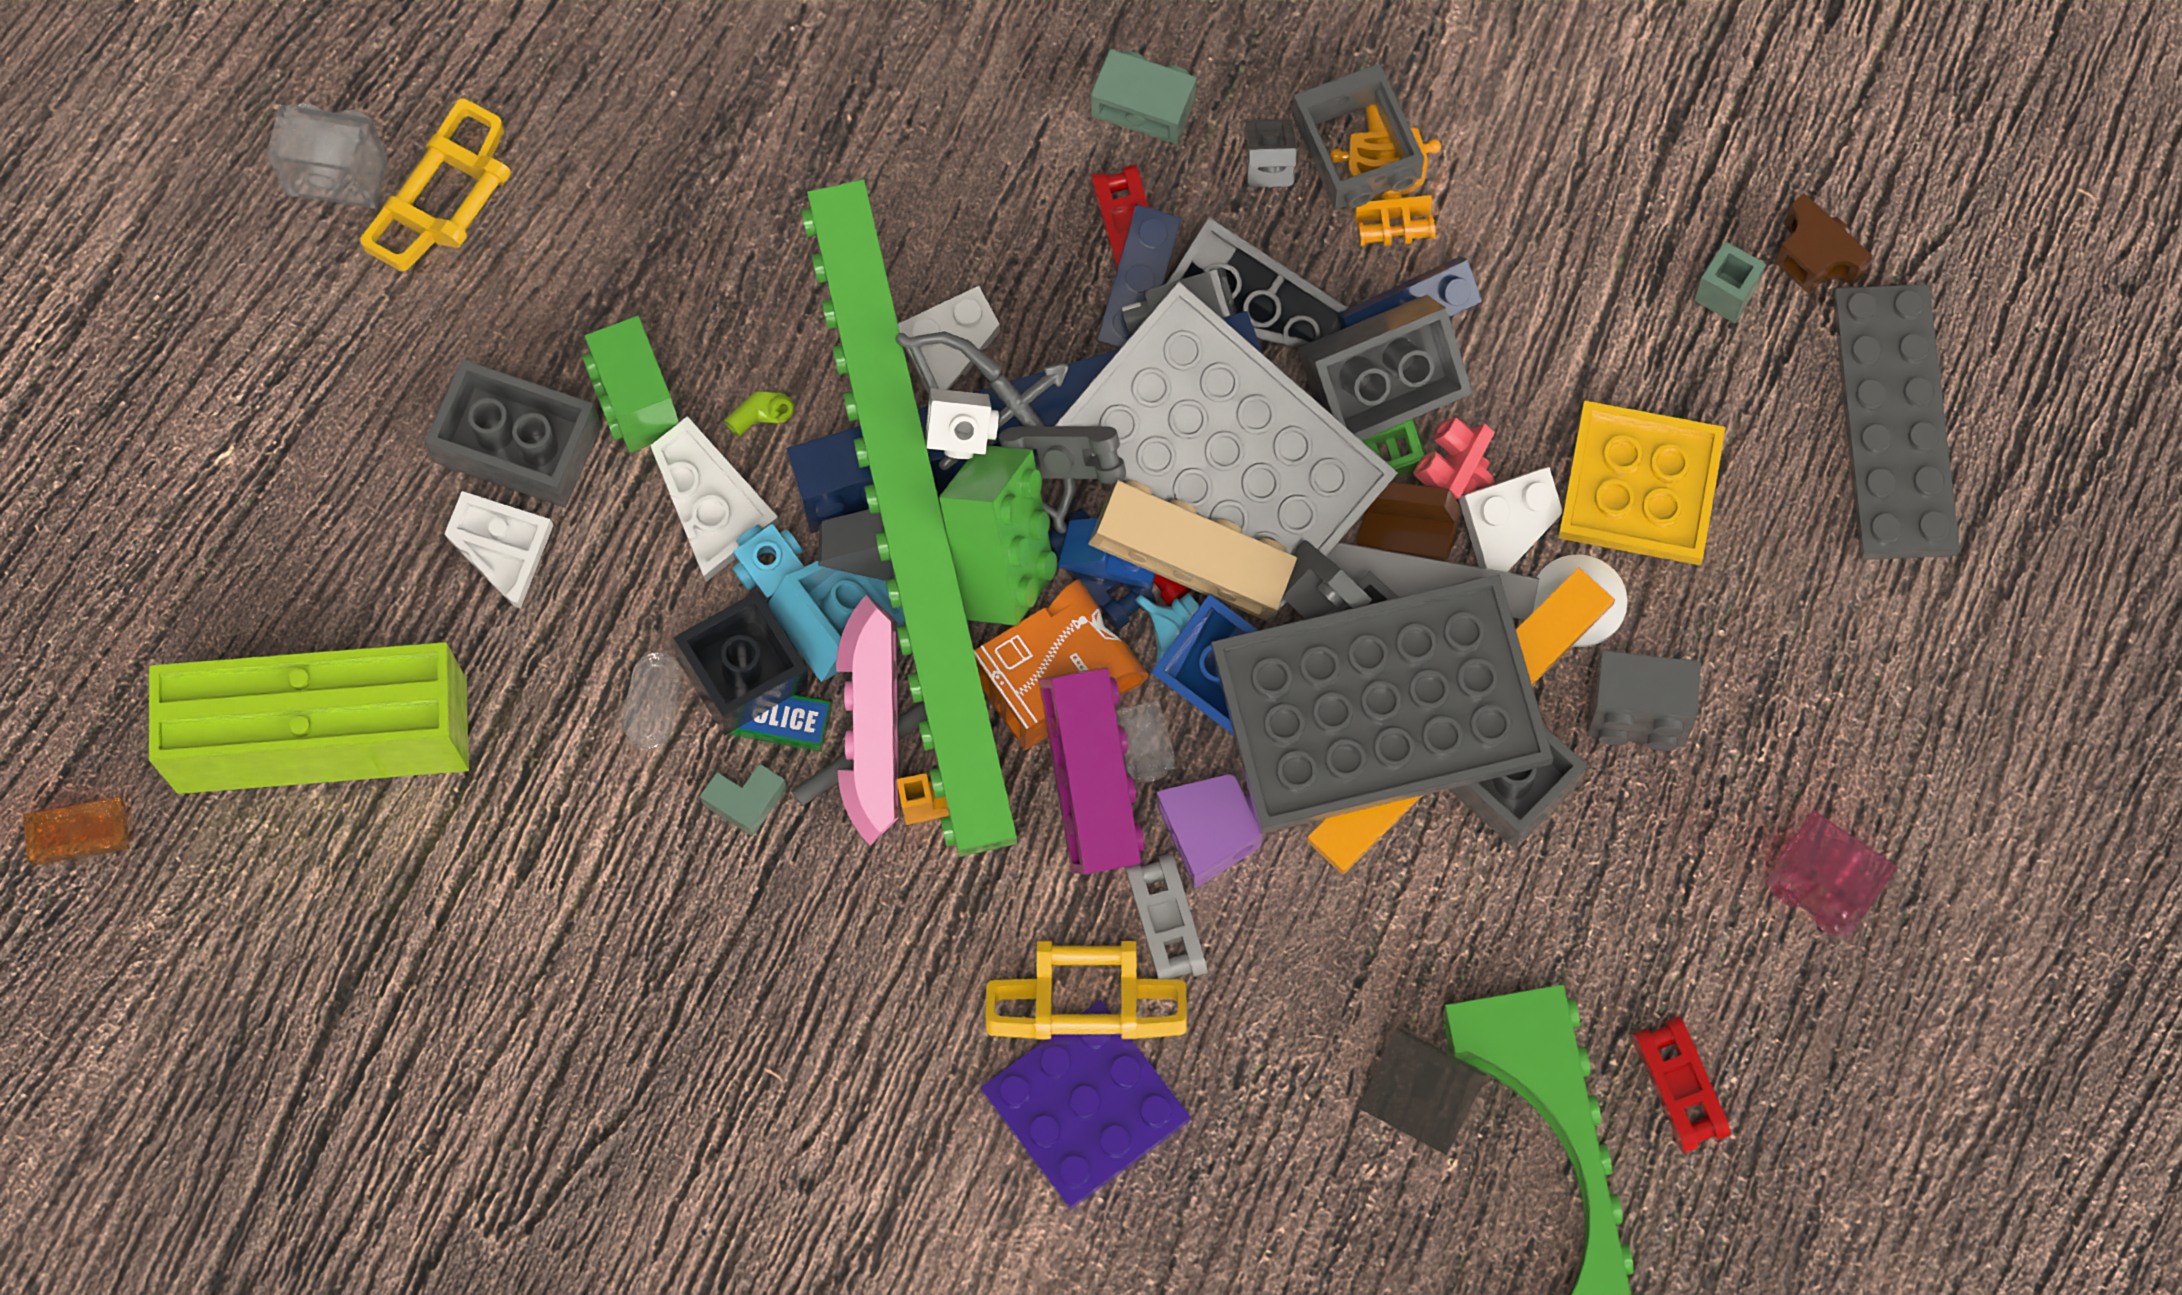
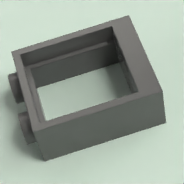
M1380 63L1294 94L1292 116L1335 210L1347 205L1351 208L1362 206L1372 200L1374 195L1391 189L1394 192L1403 191L1413 186L1418 179H1421L1424 162L1423 154ZM1375 104L1400 160L1341 181L1316 125Z

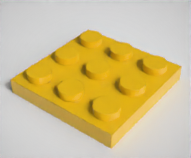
M1584 400L1558 538L1701 566L1726 427Z

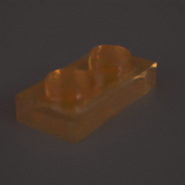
M121 798L23 814L27 861L32 866L130 849L126 805Z

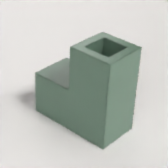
M759 764L742 788L717 772L699 797L703 806L753 837L787 790L785 779Z

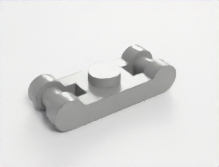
M1173 853L1158 856V862L1144 866L1137 864L1125 867L1127 880L1148 945L1156 978L1174 979V977L1188 973L1196 977L1208 973ZM1164 880L1167 890L1149 895L1147 885ZM1182 941L1186 954L1168 959L1165 946Z

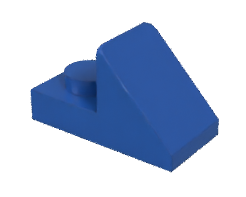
M1098 518L1069 521L1058 568L1148 589L1153 588L1156 573L1088 545Z

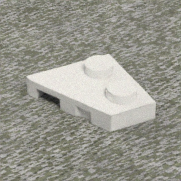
M979 286L898 323L899 332L906 334L910 338L945 331L969 340L980 351L986 349L1000 333V324ZM942 343L920 347L939 389L949 390L961 375L965 376L974 365L960 350ZM904 347L928 394H930L910 349Z
M1550 467L1540 468L1463 494L1459 498L1478 566L1508 572L1563 513Z
M461 491L445 531V536L514 607L521 609L552 531L553 523L551 519Z

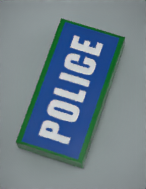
M793 695L728 735L822 752L832 704L830 701Z

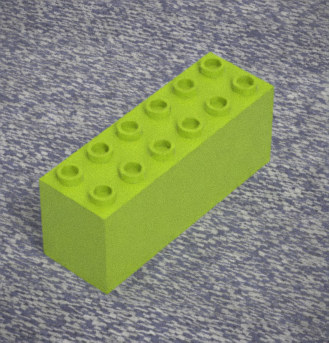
M447 642L149 665V761L177 794L469 771L467 679Z

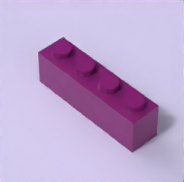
M1100 668L1038 679L1071 873L1086 875L1141 864L1139 852L1144 850V836L1139 823H1134L1131 803L1136 801V789L1132 776L1126 774L1123 755L1127 754L1128 742L1124 728L1117 723L1115 706L1119 705L1120 696L1115 678L1109 676L1108 668Z

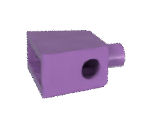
M1234 774L1214 777L1157 792V808L1194 888L1203 885L1261 846L1262 834L1257 824L1250 793L1247 795L1243 794Z

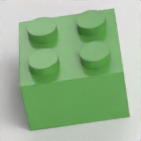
M639 315L584 335L590 352L583 354L582 358L614 441L623 438L628 452L631 453L652 445L679 423L671 396Z

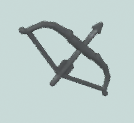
M945 331L911 338L904 333L896 335V342L900 346L910 349L929 391L930 388L939 389L920 347L942 343L960 350L988 380L990 388L1006 406L999 412L998 429L1013 416L1022 426L1046 427L1029 403L1051 385L1055 384L1057 387H1060L1069 368L1066 363L1045 367L1043 370L1046 375L1023 394H1020L1007 377L1001 373L1002 366L980 351L967 339ZM987 439V446H992L994 440ZM945 456L939 462V467L942 470H948L961 459ZM1062 479L1064 491L1057 509L1042 500L1044 511L1053 518L1054 529L1058 533H1065L1067 530L1064 518L1077 489L1075 479Z

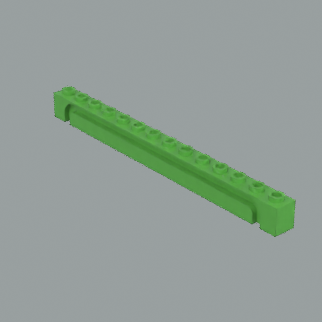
M863 179L808 191L810 207L801 209L807 238L816 236L820 253L813 254L811 257L817 283L827 282L831 299L822 301L828 329L837 328L841 345L832 347L838 375L848 374L852 391L843 393L849 422L859 420L862 438L853 439L859 467L869 466L873 484L864 486L870 515L880 513L884 531L875 533L881 562L891 560L895 578L886 580L892 609L901 607L905 625L896 627L902 655L912 654L916 673L907 674L913 703L922 701L924 703L927 720L920 721L918 724L924 751L931 749L935 751L938 768L929 770L935 799L942 797L946 799L949 816L940 818L946 847L956 845L958 856L962 857L1017 844L1016 831L903 347L896 342V335L900 332L865 181Z

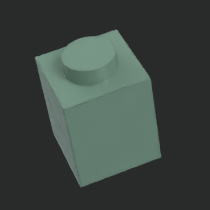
M1725 241L1702 276L1694 301L1736 323L1759 287L1766 263Z

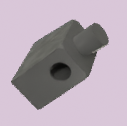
M1224 267L1144 290L1146 300L1122 307L1123 316L1130 335L1134 333L1177 282L1183 284L1220 318L1237 313Z

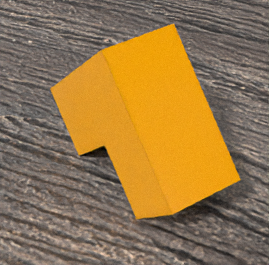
M927 773L896 779L906 825L949 816L945 797L935 799L932 782H928Z

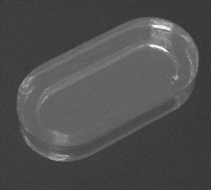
M655 652L643 656L636 663L630 681L622 717V727L628 740L636 747L642 749H653L665 743L673 728L682 687V673L675 659L665 653Z

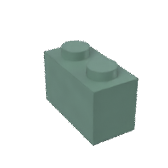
M1110 49L1091 93V116L1178 145L1197 98V77L1192 76L1187 70L1179 66L1168 65L1165 67L1149 62L1144 56L1133 51H1124L1122 53Z

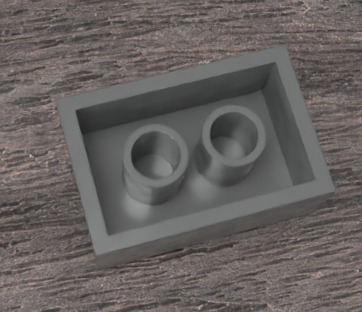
M1427 294L1297 348L1314 400L1360 440H1364L1473 394L1447 309Z
M462 359L424 443L435 464L566 508L602 424L594 403Z

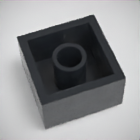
M759 591L673 637L677 661L724 736L793 695H799L808 690V669Z

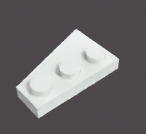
M688 417L684 418L650 445L705 582L735 559L733 551L740 547L736 540L742 534L758 524L762 529H765L772 523L774 526L779 524L778 516Z

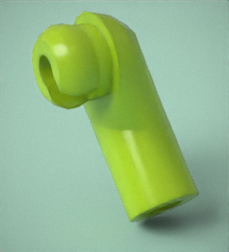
M757 391L752 393L723 422L734 435L740 437L755 422H786L793 416L795 407L793 401L786 394Z

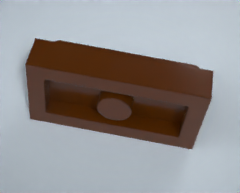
M1390 482L1366 509L1357 545L1446 561L1450 555L1462 508L1450 489Z

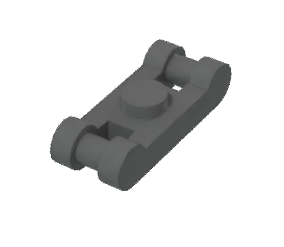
M1017 426L1003 430L998 436L1001 447L1036 449L1038 456H1034L1036 470L1040 471L1042 478L1098 479L1103 484H1113L1117 480H1123L1127 474L1124 460L1117 455L1116 450L1119 448L1120 442L1117 430L1113 427ZM1091 451L1097 454V456H1092Z

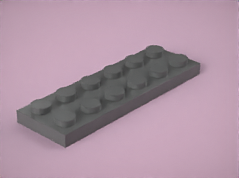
M1930 285L1835 288L1832 299L1860 560L1957 556L1960 551Z

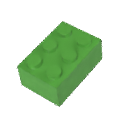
M986 445V453H973V457L968 459L939 497L966 620L1017 626L1029 608L1034 606L1037 597L1056 574L1057 557L1051 551L1048 535L1050 520L1048 513L1044 511L1040 492L1042 477L1040 471L1036 470L1034 454L1031 449Z

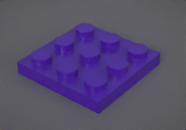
M1100 999L1081 1014L1112 1013ZM1052 1034L1051 1039L1041 1042L980 1087L982 1094L1070 1211L1191 1122L1190 1115L1132 1039H1121V1034Z

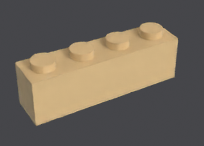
M1117 480L1108 492L1088 545L1207 596L1211 594L1217 600L1267 621L1278 610L1298 558L1286 553L1287 549L1284 545L1267 538H1261L1258 541L1242 534V529L1238 525L1223 519L1212 521L1197 514L1195 507L1180 500L1167 502L1153 496V491L1142 483L1131 480L1123 483Z

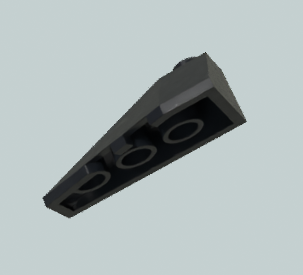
M1209 217L1201 219L1178 255L1163 284L1165 285L1224 267L1237 313L1248 311L1257 338L1293 348H1299L1342 330L1337 314L1349 309Z

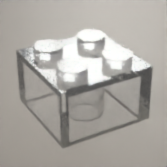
M299 103L296 107L280 104L266 155L286 195L376 209L388 163V156L372 119L353 110L335 113L322 111L319 107L307 103Z

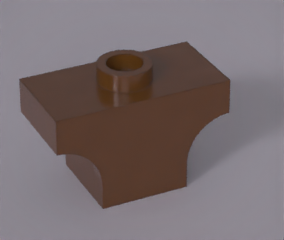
M1803 193L1791 204L1784 225L1788 228L1791 236L1782 243L1775 264L1808 294L1821 283L1828 280H1841L1853 286L1865 275L1873 255L1851 236L1849 228L1842 220L1837 217H1830Z

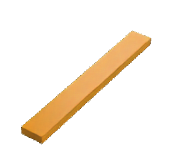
M1580 567L1516 629L1532 686L1614 605L1615 599ZM1422 796L1326 818L1307 837V842L1337 871L1344 875Z

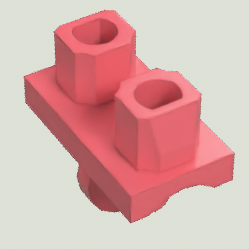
M1456 417L1443 421L1439 424L1433 438L1436 443L1447 451L1445 458L1436 451L1426 454L1419 461L1413 474L1425 486L1450 489L1455 499H1459L1463 494L1493 485L1495 483L1494 478L1487 471L1490 462L1482 456L1495 432L1486 424L1471 429Z

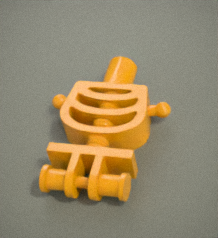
M1375 104L1365 107L1368 132L1351 135L1349 152L1333 149L1329 154L1333 163L1348 162V179L1400 160ZM1415 127L1411 128L1424 157L1421 179H1418L1408 189L1394 192L1392 189L1374 195V197L1382 198V200L1369 201L1362 206L1355 207L1354 218L1355 223H1358L1360 247H1365L1367 243L1382 242L1383 247L1391 246V237L1402 236L1404 245L1412 244V239L1429 237V240L1435 239V224L1433 215H1431L1432 195L1402 198V195L1414 191L1424 183L1428 166L1427 153H1438L1440 151L1441 143L1439 140L1431 139L1428 143L1423 144L1419 130ZM1427 216V219H1410V217ZM1400 219L1401 225L1390 226L1389 220ZM1379 221L1378 224H1363V222Z

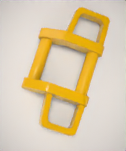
M465 98L459 99L437 133L433 134L427 142L426 148L428 151L397 195L389 196L382 206L381 212L361 236L360 242L365 252L399 271H406L434 243L460 248L468 236L465 232L495 188L498 185H504L511 175V171L507 166L492 158L504 134L501 119ZM465 117H472L491 128L478 155L450 141V138ZM443 161L478 180L450 221L436 219L412 206ZM393 220L421 234L401 254H394L376 244Z
M1121 940V945L1052 946V941H1037V979L991 980L987 983L986 1032L992 1036L1051 1039V1034H1121V1039L1182 1035L1187 1030L1186 983L1179 979H1137L1136 940ZM1121 965V1014H1052V966ZM1036 999V1018L999 1016L995 1013L996 1003L1000 1000ZM1137 999H1171L1177 1002L1178 1011L1171 1016L1137 1018Z

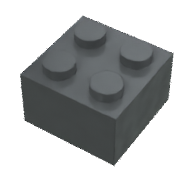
M1602 650L1592 679L1587 736L1598 737L1599 742L1616 746L1625 745L1628 741L1647 743L1649 748L1658 751H1673L1677 749V746L1684 747L1697 719L1701 662Z

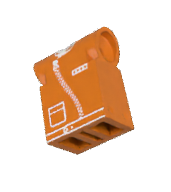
M1080 579L1070 583L1055 598L1049 608L1039 610L1021 621L1017 626L1011 627L974 650L983 693L1025 751L1048 737L1038 679L1090 669L1108 668L1109 676L1114 677L1117 682L1120 695L1140 686L1149 677L1148 672L1126 642L1104 626L1102 609Z

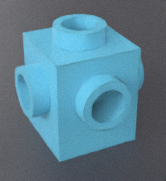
M773 523L765 529H762L758 524L736 540L740 547L735 549L733 554L738 563L732 567V570L747 591L756 587L767 603L786 575L804 567L797 557L803 553L798 542L787 529L779 533ZM765 555H771L775 558V561L769 565L759 562Z

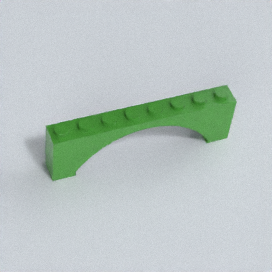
M1563 984L1445 1005L1442 1019L1451 1063H1466L1491 1075L1516 1092L1550 1126L1564 1147L1573 1166L1581 1191L1585 1222L1581 1264L1571 1295H1631L1627 1275L1634 1273L1633 1260L1629 1245H1620L1616 1225L1623 1223L1622 1209L1618 1195H1609L1605 1175L1612 1174L1611 1159L1607 1145H1599L1595 1126L1601 1125V1114L1596 1095L1588 1096L1584 1077L1590 1076V1063L1585 1046L1577 1047L1573 1028L1580 1027V1019L1575 999H1567Z

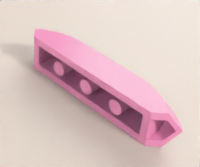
M866 595L849 617L837 652L836 672H852L853 681L845 682L844 703L846 711H853V730H847L845 734V754L847 760H854V769L838 770V782L842 801L850 820L863 839L871 846L900 817L899 790L896 780L899 779L897 621Z

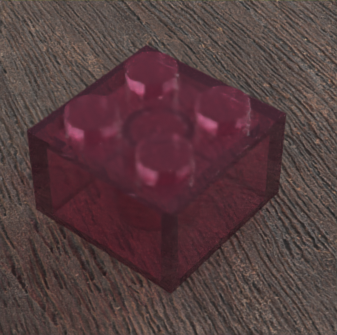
M1813 810L1779 857L1765 883L1773 888V895L1784 904L1793 908L1800 906L1815 916L1813 921L1823 931L1833 936L1841 934L1849 939L1898 867Z

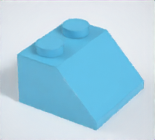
M818 561L786 575L767 603L788 639L821 682L840 673L836 672L840 639L849 617L866 595L897 621V627L905 625L902 608L892 609L886 581L818 566Z

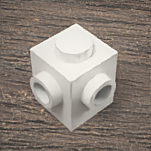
M930 388L925 428L926 448L944 450L946 456L957 459H970L973 457V453L985 454L987 439L996 440L999 412L991 410L989 394Z

